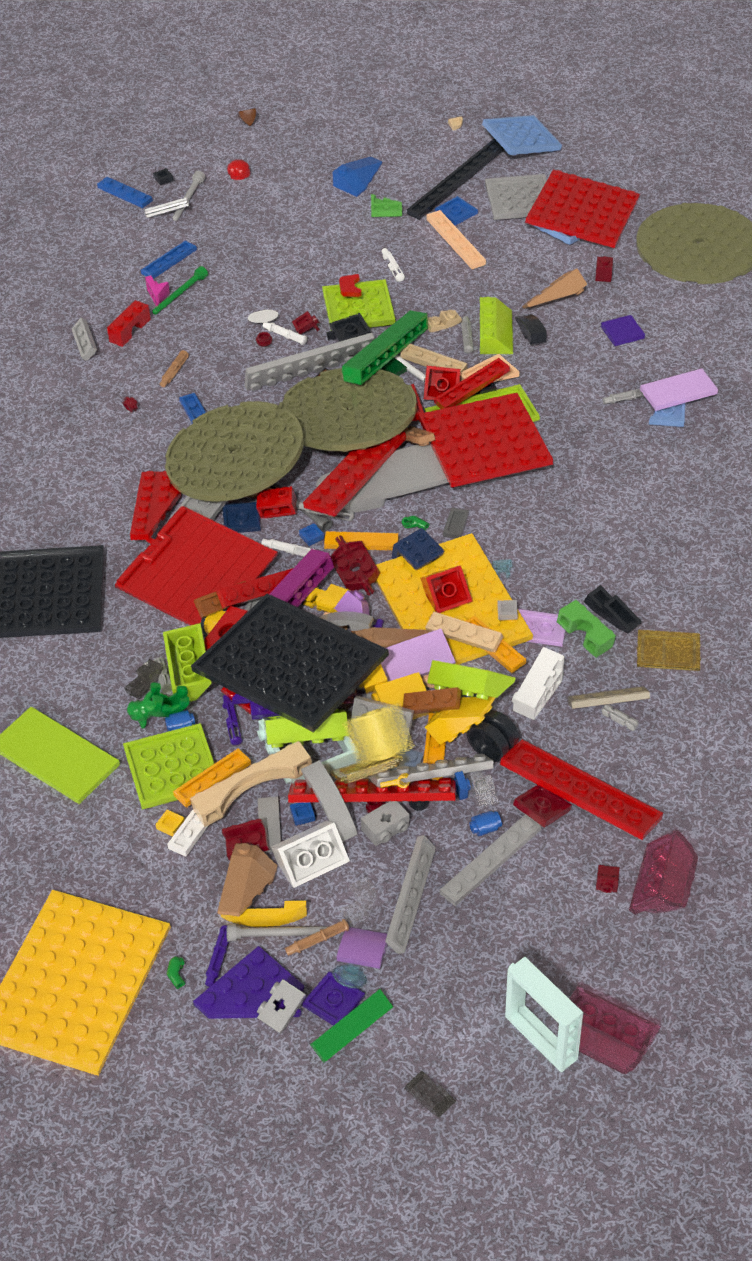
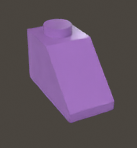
M347 590L334 608L338 612L349 611L369 615L368 602L364 599L365 596L358 590Z

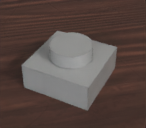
M517 600L498 601V620H516Z

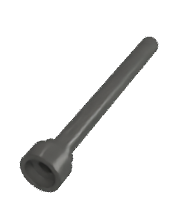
M276 483L270 486L273 489L281 488ZM299 500L296 501V508H297V509H298V507H299V502H300ZM299 509L315 521L317 527L322 532H326L332 527V521L326 516L307 513L305 510Z

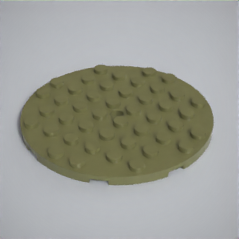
M682 203L663 208L647 217L638 229L636 247L644 262L652 266L654 271L668 278L681 282H697V284L727 282L733 280L734 277L743 276L752 270V222L738 211H733L722 205Z
M342 368L320 372V376L315 378L307 377L295 384L285 393L283 401L279 403V408L289 410L298 419L304 435V446L321 450L347 452L349 450L366 449L400 434L412 422L416 414L417 402L411 385L404 383V379L396 374L379 369L362 385L345 382L343 380Z
M246 401L232 407L224 405L200 415L192 420V425L186 429L182 428L167 449L165 469L172 485L179 492L191 498L215 502L243 498L262 492L284 477L293 468L304 446L303 431L293 413L289 410H283L273 403Z

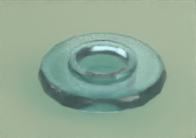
M342 965L333 969L334 979L343 986L360 988L366 984V976L355 966Z

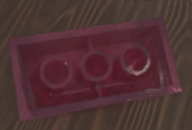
M678 830L646 845L629 911L634 915L643 911L653 914L669 913L687 906L692 882L695 877L698 856L692 845Z
M580 986L576 988L569 998L583 1012L579 1052L622 1074L633 1071L659 1034L661 1026Z

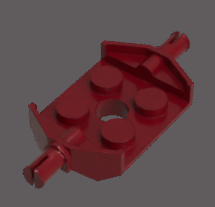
M340 535L339 538L337 536L335 540L339 546L330 557L345 588L351 591L363 589L368 596L370 592L373 594L374 590L371 584L377 581L380 572L365 548L363 541L345 542L343 536ZM355 567H360L359 570L352 571Z

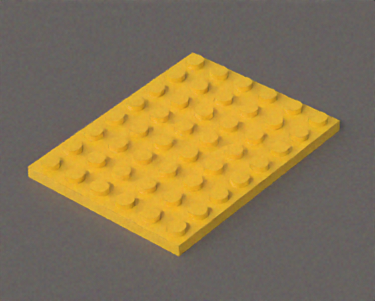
M472 533L440 543L439 545L443 548L444 554L419 570L414 569L402 556L376 564L380 572L376 583L401 629L426 630L425 627L433 612H435L426 597L420 578L461 565L472 602L441 612L440 614L462 621H467L471 617L476 616L491 630L502 633V639L511 647L533 639V634L518 609L516 620H498V601L512 599ZM445 637L457 665L489 655L481 648Z
M52 890L0 984V1045L99 1076L171 928L170 923Z

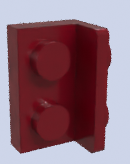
M261 819L250 820L249 822L222 829L229 860L236 843L256 845L263 852L269 850L268 830Z

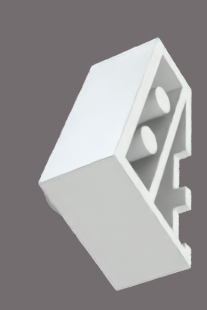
M545 647L542 648L518 692H515L513 695V711L533 720L537 717L563 680V655Z

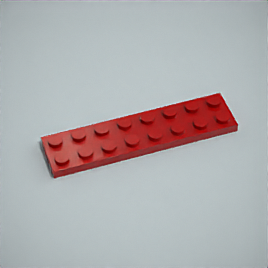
M401 432L385 442L363 450H352L303 502L304 508L336 516L406 440V433Z
M523 739L501 758L500 765L641 840L662 820L663 812Z
M451 778L413 781L406 788H401L398 785L381 788L374 785L368 779H357L356 781L338 779L334 782L344 802L455 801V780H451ZM299 779L295 780L294 784L291 783L288 803L319 801L307 781Z

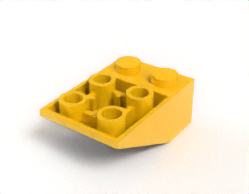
M489 696L488 700L476 697H461L459 709L437 711L425 728L440 745L446 741L450 743L458 736V733L464 734L471 728L472 724L478 725L485 718L484 714L492 709L491 704L495 698Z

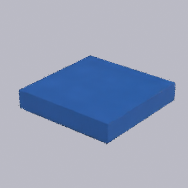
M458 196L435 208V212L441 210L453 225H457L478 214V209Z

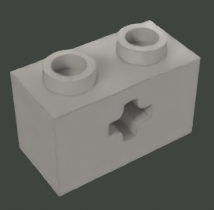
M389 801L361 818V830L375 846L388 842L392 836L397 833H403L410 826L409 813L398 801Z
M283 979L280 983L276 982L270 991L272 996L269 1001H263L257 1010V1013H259L257 1018L280 1034L283 1033L306 998V994ZM284 1000L285 1009H279L277 1012L275 1003Z

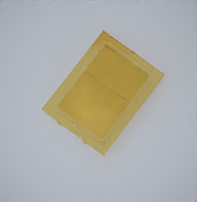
M638 630L636 647L637 667L700 671V633Z
M396 753L394 756L385 759V761L381 760L375 763L372 761L371 763L369 760L367 764L364 761V764L357 762L330 771V773L339 781L347 784L397 767L399 762L404 761V759Z

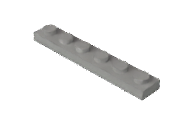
M475 754L472 758L456 757L453 761L437 760L435 764L418 763L416 767L410 768L408 766H399L397 770L391 771L380 769L377 773L371 774V782L377 787H381L380 782L398 779L402 773L409 774L407 778H401V781L406 783L450 776L460 771L468 773L493 769L494 766L493 760L485 754Z
M525 814L440 889V895L454 906L458 905L541 830V825Z
M424 835L417 837L385 940L398 954L405 953L436 849Z

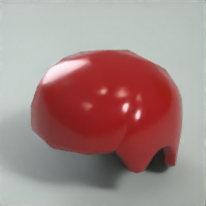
M236 159L227 166V173L231 179L242 180L251 174L248 163L242 159Z

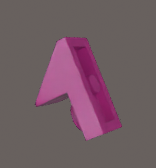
M150 275L145 277L146 288L154 304L158 306L170 294L169 283L163 282L158 284Z

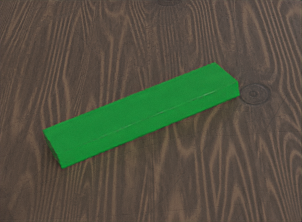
M379 989L310 1045L324 1063L392 1009L393 1006Z

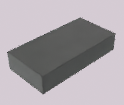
M451 507L443 531V537L453 539L462 537L468 520L469 510Z

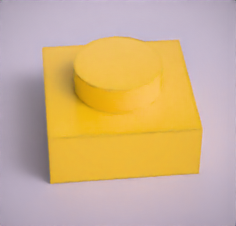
M166 810L156 823V829L173 837L185 821V818Z

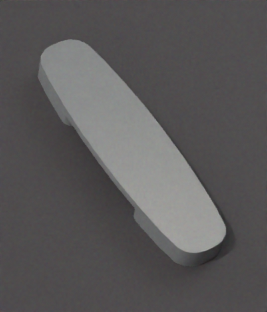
M430 442L425 446L415 445L396 450L343 509L353 511L354 513L376 509L384 506L385 499L449 483ZM330 473L322 475L317 480L316 488Z

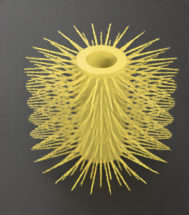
M387 706L385 709L369 711L361 715V717L354 716L357 717V719L352 718L354 723L352 720L350 721L357 730L355 731L357 736L351 729L353 726L348 722V725H350L348 727L349 731L354 734L352 736L354 740L351 743L355 741L361 749L358 747L354 749H358L362 756L365 757L363 761L366 764L367 762L369 763V760L371 763L372 761H385V759L394 756L396 753L405 754L400 753V749L402 752H405L403 748L407 750L405 746L409 748L408 746L411 744L407 742L409 740L405 739L408 738L406 737L408 735L404 734L407 732H403V728H400L403 727L402 723L393 714L396 711L391 706L390 711Z

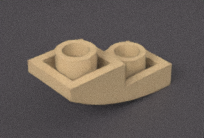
M456 310L441 311L439 317H428L429 332H436L459 324L462 319Z

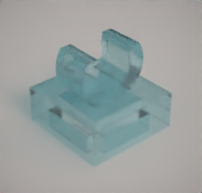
M512 560L493 561L491 565L498 577L500 578V572H504L506 579H509Z

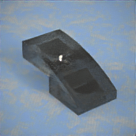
M150 659L136 670L138 677L124 687L126 693L140 699L150 689V684L156 682L164 668L163 665Z
M423 1071L418 1073L404 1088L438 1118L456 1102L440 1084L436 1086Z

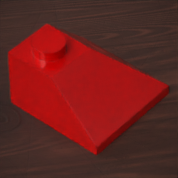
M427 365L425 369L423 400L434 401L435 397L458 384L461 369Z
M461 565L420 578L426 597L437 613L472 602Z

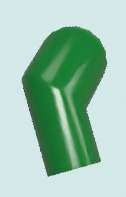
M417 516L404 517L401 521L403 527L407 529L418 527L426 531L429 528V523Z
M175 956L170 959L166 974L175 988L179 989L185 985L184 979L179 974L180 969L185 965V961L182 957Z

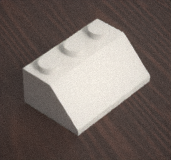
M330 821L320 823L271 846L279 867L293 888L350 861L336 825Z

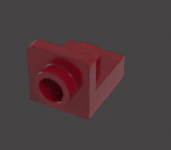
M309 311L292 321L300 335L313 326L317 331L320 330L318 326L319 320L315 315L312 316Z
M598 865L596 890L604 893L617 892L620 867Z

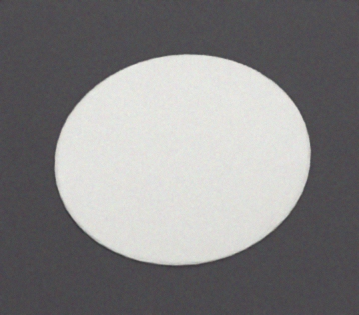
M274 310L254 312L248 316V320L254 323L268 322L277 318L278 312Z

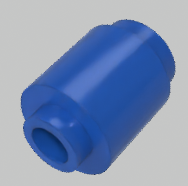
M185 710L169 714V717L165 718L167 730L172 731L194 725L195 719L193 713Z
M490 810L473 816L469 826L472 833H476L479 837L497 831L499 827H502V821L497 811L492 812Z

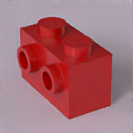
M293 487L267 489L257 493L256 508L260 518L296 514L297 497Z

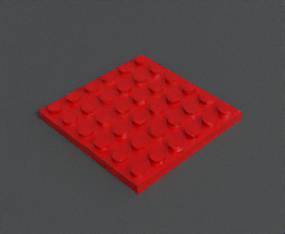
M553 169L529 211L525 223L615 248L640 198V194Z
M517 392L418 414L423 430L434 433L435 440L430 441V444L451 488L553 465V458Z

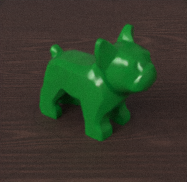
M152 682L150 684L151 690L142 701L137 700L129 703L127 713L132 720L138 721L141 728L144 729L150 717H169V714L181 712L189 705L187 687L177 686L176 693L167 696L160 693V683Z

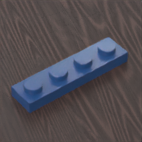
M109 177L97 183L99 189L141 208H144L153 201L152 196Z

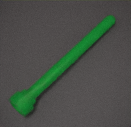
M199 266L194 271V275L156 306L152 313L157 315L196 281L204 280L208 276V271L203 266Z

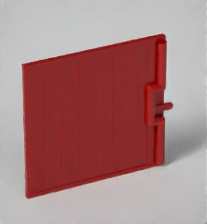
M181 506L157 533L155 539L150 538L146 540L150 545L135 558L116 580L115 587L191 626L201 623L202 620L195 606V599L216 592L221 588L259 578L278 553L187 507Z

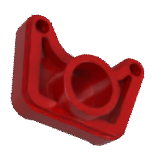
M352 274L339 278L340 294L342 296L360 297L362 295V290L355 287V284L360 281V275Z

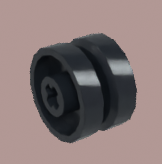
M490 710L484 714L485 718L478 725L473 724L468 730L467 739L477 754H485L493 762H499L517 744L520 736L515 724L501 712Z

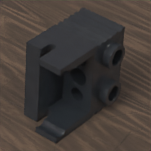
M358 313L329 323L331 331L326 332L328 341L337 339L338 342L369 334L371 330L362 315Z

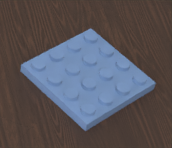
M534 115L483 119L482 125L509 155L561 150L562 144Z

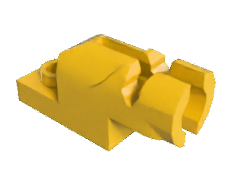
M330 584L326 591L315 588L306 597L303 605L310 608L317 605L318 611L338 612L334 608L348 589Z

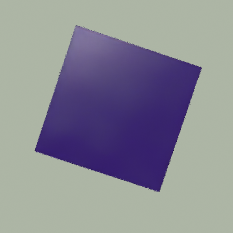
M632 315L601 322V328L614 346L645 339V333Z
M329 971L303 1001L302 1006L331 1025H334L359 1005L364 999L365 993Z

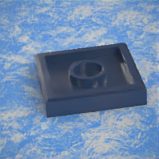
M257 502L224 505L222 508L224 526L238 533L261 531L260 517L256 508Z

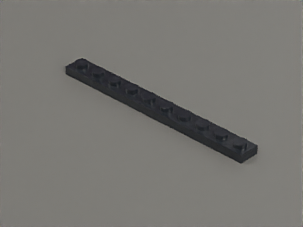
M495 138L411 205L407 209V215L420 220L505 149Z

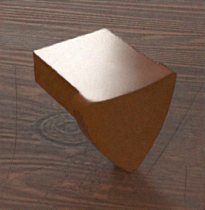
M255 108L237 112L238 117L248 126L253 124L256 116Z

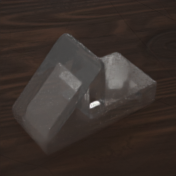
M484 770L464 775L465 778L469 779L470 792L479 810L499 803L491 775H486Z

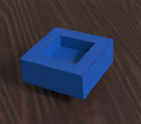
M315 523L299 530V536L308 546L324 539V533Z
M463 771L455 772V788L459 800L468 798V790H471L469 779L464 777Z
M310 802L290 805V812L295 826L315 821V815Z

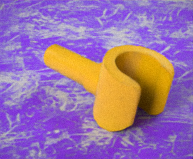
M402 773L398 779L380 782L381 788L392 785L406 788L410 782L404 783L401 781V778H407L409 774Z

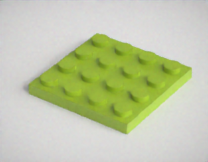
M386 279L357 282L355 287L362 290L360 297L342 296L339 284L322 286L329 323L358 313L362 315L368 327L393 325L396 322Z
M201 723L123 743L142 810L177 801L178 799L174 796L173 791L214 764Z

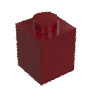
M597 256L595 281L611 282L613 257Z

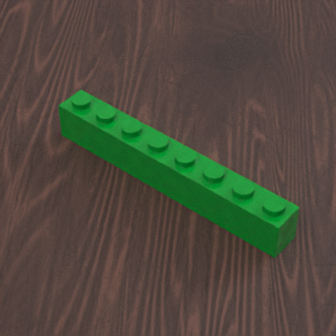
M412 310L407 312L342 366L343 380L362 385L428 329L427 313Z

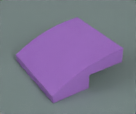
M349 927V931H345L337 953V961L380 969L383 955L387 948V943L385 942L387 934Z

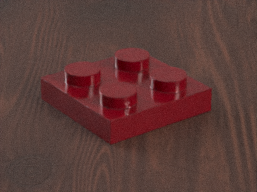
M539 785L516 797L513 802L516 808L544 828L570 812L572 807L566 800Z

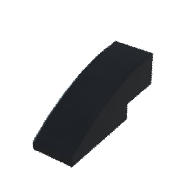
M528 314L515 317L524 338L528 339L530 345L546 342L547 331L535 315Z
M601 585L590 592L584 600V603L596 614L628 634L642 623L617 595L612 597Z

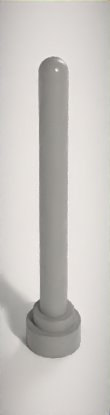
M196 171L192 176L193 182L184 196L188 201L197 186L202 184L206 178L202 171ZM185 208L176 210L173 215L174 221H178Z
M227 924V942H236L241 937L310 936L328 926L241 928V926H236V924Z

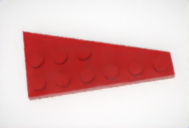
M166 471L141 472L130 530V540H149L157 530L158 523L165 519L166 512L170 511L181 497V492L172 485Z

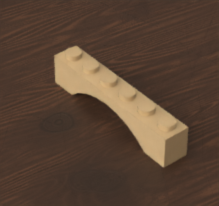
M299 741L290 744L275 754L269 755L258 763L250 765V767L239 773H235L222 782H218L205 791L191 797L193 810L204 827L223 818L232 802L252 786L273 779H296L302 776L301 769L312 764L311 757Z

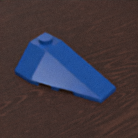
M370 156L342 164L333 171V186L357 197L367 189L369 182L372 181L374 174L377 173L382 165V161Z

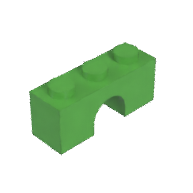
M577 600L559 610L556 622L569 634L575 630L585 631L586 636L583 647L595 658L613 647L616 637L613 631L608 629Z

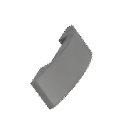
M349 611L334 612L319 617L339 627L349 625L351 632L368 629L374 621L373 616Z
M320 760L301 769L309 787L313 789L328 820L335 823L342 842L356 836L357 831L350 813L336 785Z

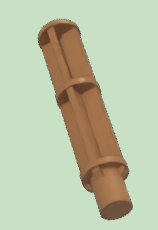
M181 350L162 376L161 387H165L170 383L189 357L187 351Z
M342 919V921L323 930L320 929L319 932L297 942L294 941L292 945L285 948L288 956L296 952L301 953L300 951L317 943L327 941L328 938L344 931H349V924L345 919Z

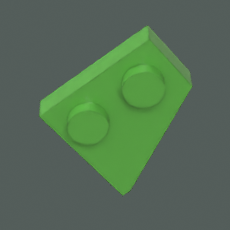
M371 194V217L402 216V202L385 197L383 200L377 199L376 195Z

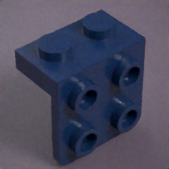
M420 528L393 544L392 559L402 556L414 569L419 570L442 556L444 550L423 528Z

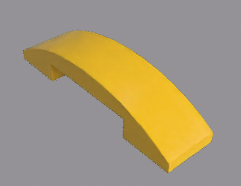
M284 901V908L246 909L240 916L221 915V917L244 926L274 927L307 916L306 901Z

